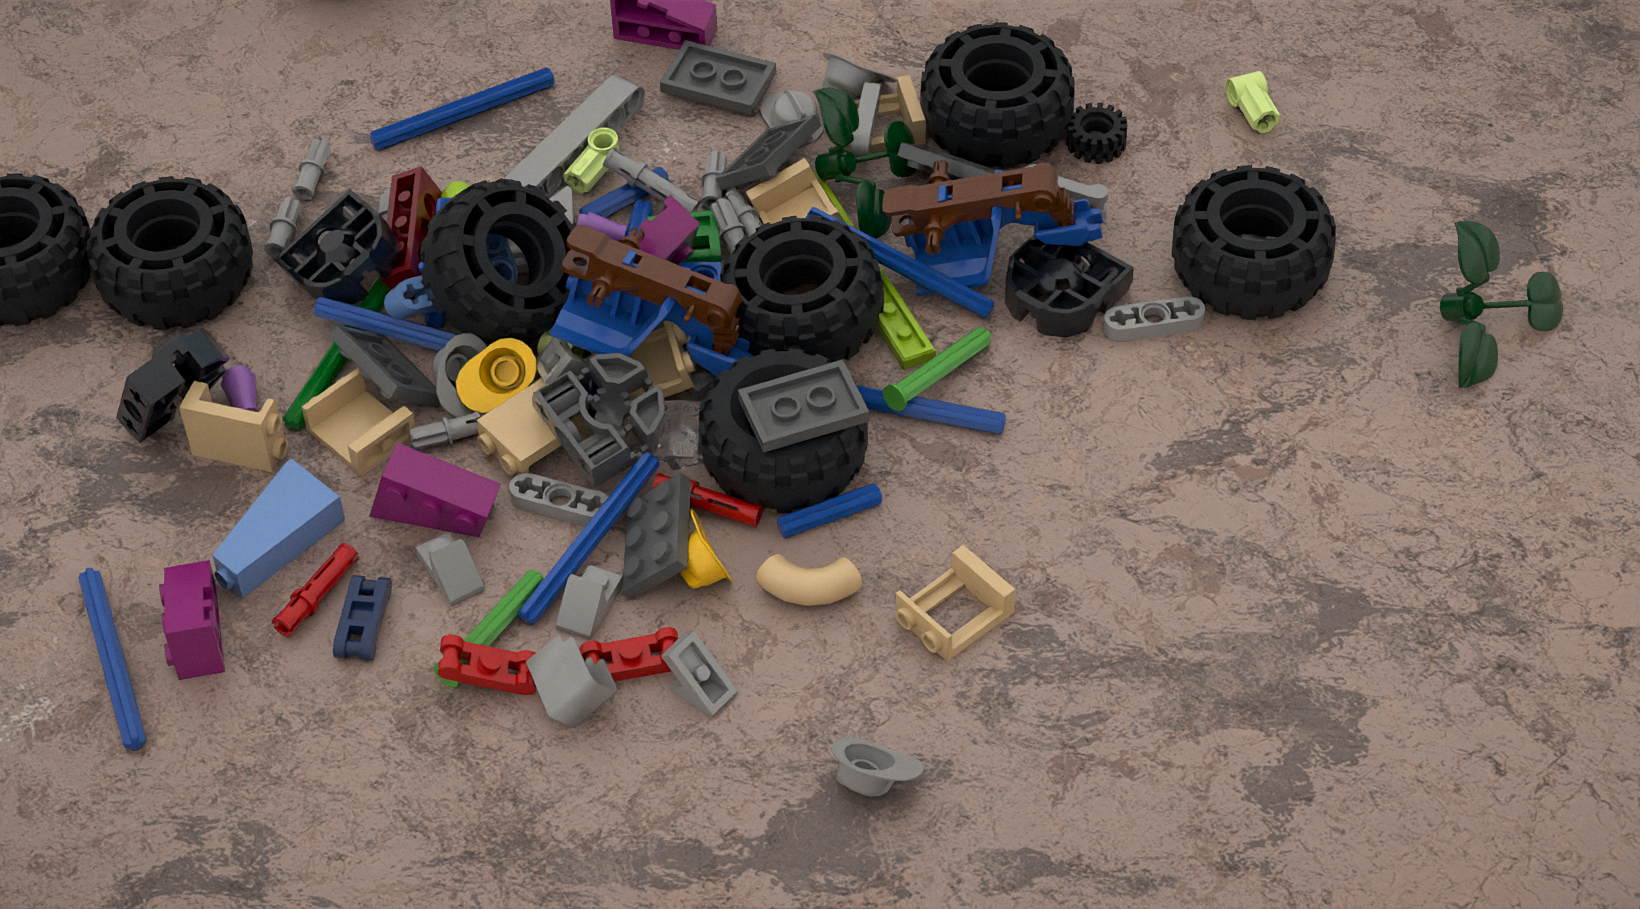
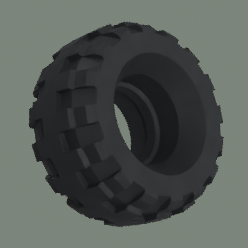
M994 22L993 25L983 26L982 24L967 27V30L961 33L959 31L954 32L945 38L943 44L936 46L926 61L925 71L922 72L920 105L928 124V133L941 149L948 150L951 155L987 167L1000 166L1001 168L1015 167V164L1025 162V164L1038 160L1040 159V154L1044 152L1049 153L1058 145V142L1063 138L1068 122L1072 119L1075 80L1072 76V66L1067 57H1065L1060 48L1055 46L1054 41L1046 35H1038L1034 33L1032 28L1019 25V27L1011 26L1007 22Z
M1252 165L1237 166V169L1230 171L1223 169L1212 173L1207 181H1199L1186 195L1184 204L1178 207L1174 221L1172 241L1174 269L1184 287L1188 288L1192 293V297L1200 299L1204 305L1207 303L1213 306V311L1225 316L1229 314L1241 316V319L1256 320V317L1268 316V319L1281 317L1290 309L1297 311L1305 306L1319 289L1322 290L1327 282L1334 259L1336 225L1334 217L1330 215L1329 207L1324 202L1322 195L1316 188L1306 186L1305 180L1291 173L1288 175L1280 172L1278 168L1268 166L1265 168H1252ZM1253 234L1263 237L1275 236L1277 238L1267 241H1252L1236 235Z
M13 173L0 177V326L12 323L15 326L30 324L29 321L38 318L46 319L56 314L57 309L63 305L68 306L78 297L77 292L85 288L90 278L91 269L87 255V239L90 238L91 229L82 206H79L76 198L60 184L50 183L48 178L38 175L26 177L22 173ZM18 243V244L13 245V246H10V247L1 248V247H4V246H7V245H10V244Z
M174 176L159 177V180L147 183L143 181L132 185V189L125 193L119 192L109 200L107 208H102L99 211L91 227L90 238L87 239V255L91 273L103 301L111 310L113 309L118 315L127 318L129 322L138 326L152 325L153 329L169 330L170 327L182 326L183 329L195 326L196 322L206 318L211 320L222 313V308L226 305H233L240 297V292L246 286L253 268L252 243L246 220L238 204L234 205L230 197L215 185L202 184L201 179L185 177L184 179H174ZM182 245L173 250L156 252L166 247Z
M500 178L495 182L489 183L484 180L472 184L456 194L433 216L427 228L429 230L427 236L422 240L420 252L421 262L425 263V268L421 270L425 289H431L434 295L432 304L440 314L444 311L452 320L450 325L459 332H470L487 344H492L504 338H514L526 342L538 338L554 326L570 293V290L566 289L569 274L561 269V265L571 250L566 245L567 238L577 224L570 223L564 214L567 210L558 200L552 202L545 197L546 191L530 184L524 187L520 181ZM488 233L504 236L520 248L529 268L527 285L512 283L495 270L489 260L486 249ZM575 261L573 263L581 266L583 262Z
M796 215L783 217L782 221L773 224L767 222L755 228L756 232L750 237L744 236L735 245V250L728 255L720 273V280L722 283L732 284L740 290L742 302L737 309L735 318H740L738 323L740 329L737 333H740V337L750 342L748 353L757 356L763 350L775 349V352L789 351V348L804 350L805 354L811 356L819 354L830 359L832 363L843 358L849 360L859 352L862 343L866 344L869 342L879 325V314L883 313L884 290L878 260L875 259L871 246L858 233L851 230L848 225L838 220H834L832 223L826 221L823 216L809 215V218H797ZM822 284L815 290L804 294H780L781 291L797 285Z
M789 348V351L775 352V349L760 351V355L751 358L744 356L733 362V366L730 367L729 371L723 370L714 379V382L709 387L706 399H702L699 409V443L707 472L710 477H714L716 483L719 484V487L727 495L743 499L745 502L755 505H762L763 511L765 508L776 509L777 513H791L793 509L808 507L823 502L827 497L833 498L838 496L850 484V481L854 479L856 473H859L864 463L865 451L868 446V422L763 453L739 402V389L831 363L830 359L819 354L811 356L805 354L804 350Z

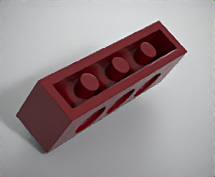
M422 166L392 176L386 222L399 241L400 257L392 273L385 280L380 276V279L390 291L402 281L422 275V272L419 271L422 240L427 236L429 230L427 226L436 213V203L441 198L442 193Z

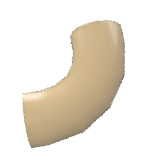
M775 554L763 562L756 574V582L764 590L785 602L803 606L832 604L852 595L861 589L863 585L859 571L845 557H840L833 563L823 567L804 568L789 562L781 554Z

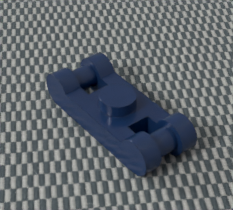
M352 575L333 643L334 658L347 659L348 655L360 656V660H374L376 642L387 600L391 597V578L378 577L376 581L366 580L365 576ZM351 635H362L361 641L350 640Z

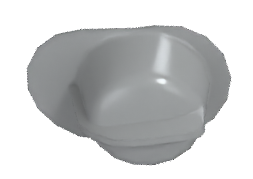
M823 52V56L829 61L822 81L823 88L837 87L848 93L853 100L861 99L864 82H897V79L887 74L859 66L834 53Z
M788 89L781 93H775L762 102L760 112L770 128L815 114L822 126L811 135L813 140L807 145L813 143L822 135L824 128L822 117L817 110L815 101L810 95Z
M462 333L454 336L447 342L446 346L437 352L433 360L432 371L436 380V393L439 402L444 410L453 417L476 412L470 410L461 402L456 388L459 371L469 360L486 348L483 340L474 334Z
M841 737L835 740L831 747L833 755L838 760V782L850 790L865 796H881L890 790L895 781L916 779L924 771L922 762L915 757L881 747L861 738Z

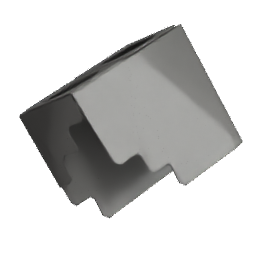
M558 635L526 661L549 718L569 727L576 728L617 692L616 685L604 659H600L596 664L593 663L592 658H587L584 661L574 637H570L563 642L561 636Z

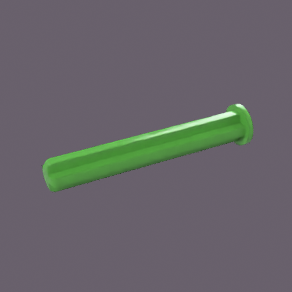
M982 326L975 328L898 383L885 386L883 397L887 405L895 411L905 409L908 401L991 343L990 331H986Z
M533 569L528 570L468 634L464 641L490 646L518 615L520 608L542 582L543 575ZM458 659L462 664L467 665V660ZM437 662L433 667L436 676L444 684L450 687H457L460 682L441 678L437 674L439 663Z

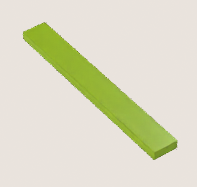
M813 171L833 206L839 211L844 223L856 228L826 181L820 179L817 172ZM879 264L884 290L883 313L879 314L878 331L903 370L931 360L936 356L935 348Z

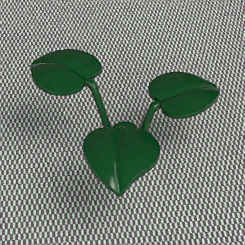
M838 88L817 89L813 93L819 102L826 134L830 141L837 145L830 147L828 153L817 156L815 160L817 175L823 181L834 179L836 183L848 182L858 185L856 190V206L859 229L877 239L889 230L892 222V216H886L882 210L885 192L881 189L876 190V183L874 181L849 175L856 169L857 163L889 157L890 169L897 177L904 178L913 175L917 169L907 166L908 159L897 155L901 143L915 144V138L910 128L904 122L893 121L887 125L884 132L886 151L855 157L852 152L843 149L854 141L852 132H855L859 127V114L854 100L848 93Z
M1458 221L1454 223L1458 234V261L1463 277L1470 284L1465 287H1458L1456 293H1446L1443 295L1440 301V312L1446 321H1457L1458 325H1466L1460 337L1458 387L1466 388L1489 379L1497 368L1498 348L1496 340L1491 334L1485 333L1486 326L1484 324L1474 321V319L1482 314L1484 309L1529 307L1528 322L1530 326L1538 331H1549L1554 329L1561 321L1563 303L1561 301L1562 294L1556 278L1548 272H1536L1531 276L1527 284L1528 300L1483 302L1481 296L1470 292L1488 282L1490 279L1489 272L1497 269L1500 262L1499 244L1493 232L1483 224L1473 221Z

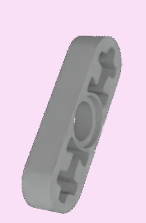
M864 82L858 108L859 127L853 132L854 141L851 145V152L854 156L859 157L870 153L880 105L881 84Z
M1186 296L1112 307L1104 315L1103 331L1109 339L1119 342L1196 331L1204 324L1205 305L1196 297ZM1158 315L1164 320L1159 323H1151L1145 317Z
M532 473L518 474L509 483L511 502L516 508L584 527L599 510V508L595 509V507H601L608 498L605 493ZM563 495L570 498V501L564 505L558 506L551 503V500L556 496Z

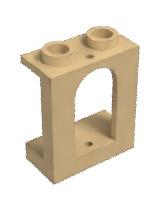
M910 75L897 77V93L881 96L877 116L901 113L904 123L913 133L915 144H925L926 119ZM860 99L854 100L857 106V110L859 108ZM884 136L873 137L870 153L886 151ZM852 142L844 149L851 152Z
M962 545L952 552V568L911 598H908L900 590L896 592L895 616L903 628L911 629L922 639V642L929 651L937 652L948 662L1015 612L1016 589L966 546ZM965 587L988 608L956 632L950 634L932 619L928 613Z

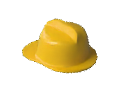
M504 338L495 341L469 360L459 371L456 388L461 402L470 410L478 411L479 413L490 412L526 389L533 382L537 371L536 357L531 348L523 341L514 338Z
M690 509L696 530L689 536L688 567L679 573L693 589L709 586L725 578L730 583H733L731 577L718 560L698 516L693 509Z

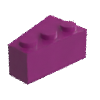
M610 0L614 39L680 50L685 40L710 46L717 31L716 5L706 0Z
M670 194L663 201L665 204L663 211L653 220L649 221L646 218L639 225L645 233L644 239L640 242V250L671 263L677 262L680 265V262H685L694 252L692 247L700 223Z
M396 443L382 474L369 517L480 537L501 483Z
M210 560L164 568V584H159L162 605L163 607L165 606V613L162 614V624L167 643L164 644L167 665H175L179 680L225 672L217 586Z

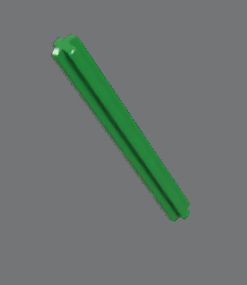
M380 275L376 277L368 289L369 295L358 304L359 307L379 312L383 306L385 296L390 290L380 279ZM344 325V327H349V328H353V329L363 330V329H359V328H356V327ZM334 341L284 414L283 421L286 428L294 431L302 428L305 423L302 406L308 403L311 398L318 396L328 389L348 359L339 352L340 347Z

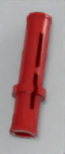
M658 473L654 479L652 489L672 477ZM691 480L690 493L700 496L702 499L690 496V509L694 507L720 517L751 525L754 528L758 526L763 514L762 505H755L742 499L701 487L699 482ZM716 501L738 508V511L713 504L712 502Z
M341 543L313 574L310 580L301 589L298 588L291 594L288 604L272 619L273 627L281 635L286 637L292 636L304 619L318 611L321 600L359 560L357 551L352 546Z

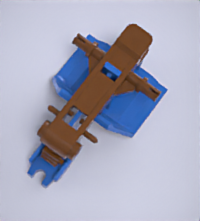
M936 160L933 164V174L929 177V184L894 187L888 189L883 195L882 210L886 216H892L891 231L896 237L904 236L907 247H912L915 253V260L969 288L980 287L989 282L998 233L1007 224L1033 225L1034 236L1045 244L1082 246L1085 242L1103 238L1100 224L1104 223V217L1101 209H1091L1087 199H1070V194L1066 193L1065 187L1059 188L1058 173L1049 163H1039L1033 167L1009 171L995 170V173L950 180L947 175L948 163L945 160H940L939 165L938 160ZM909 218V223H908V224H906V225H902V224H901V222H902L903 220ZM916 283V297L936 294Z
M584 225L574 227L566 242L567 247L571 250L561 265V269L569 274L566 289L570 290L567 302L550 330V336L595 354L621 353L629 357L661 321H670L691 337L686 345L691 358L716 377L723 370L729 371L730 367L733 366V362L744 356L754 357V355L748 353L750 342L740 337V333H737L740 329L738 325L740 318H735L742 302L740 290L736 286L722 283L694 272L688 267L684 268L641 251L640 242L645 237V233L641 228L638 233V227L632 228L629 235L623 237L618 242L610 239L607 234ZM581 261L583 263L581 266H577L573 262Z

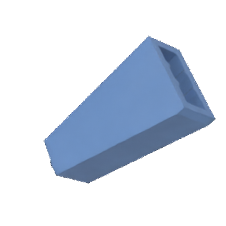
M291 458L283 465L212 556L217 570L214 572V575L219 584L226 590L231 588L244 598L345 520L340 496Z

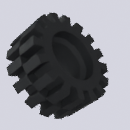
M1098 102L1097 107H1093L1092 103H1087L1086 109H1083L1082 106L1077 107L1076 113L1073 112L1072 119L1067 124L1066 146H1068V151L1070 153L1075 152L1074 157L1078 160L1084 156V162L1090 163L1091 159H1096V164H1102L1103 158L1108 163L1113 161V156L1116 158L1120 157L1121 151L1124 152L1126 148L1128 126L1126 117H1122L1123 112L1119 109L1114 112V106L1112 105L1103 108V103ZM1091 131H1100V132H1103V133H1106V134H1103V135H1093V134H1089L1088 132H1091Z

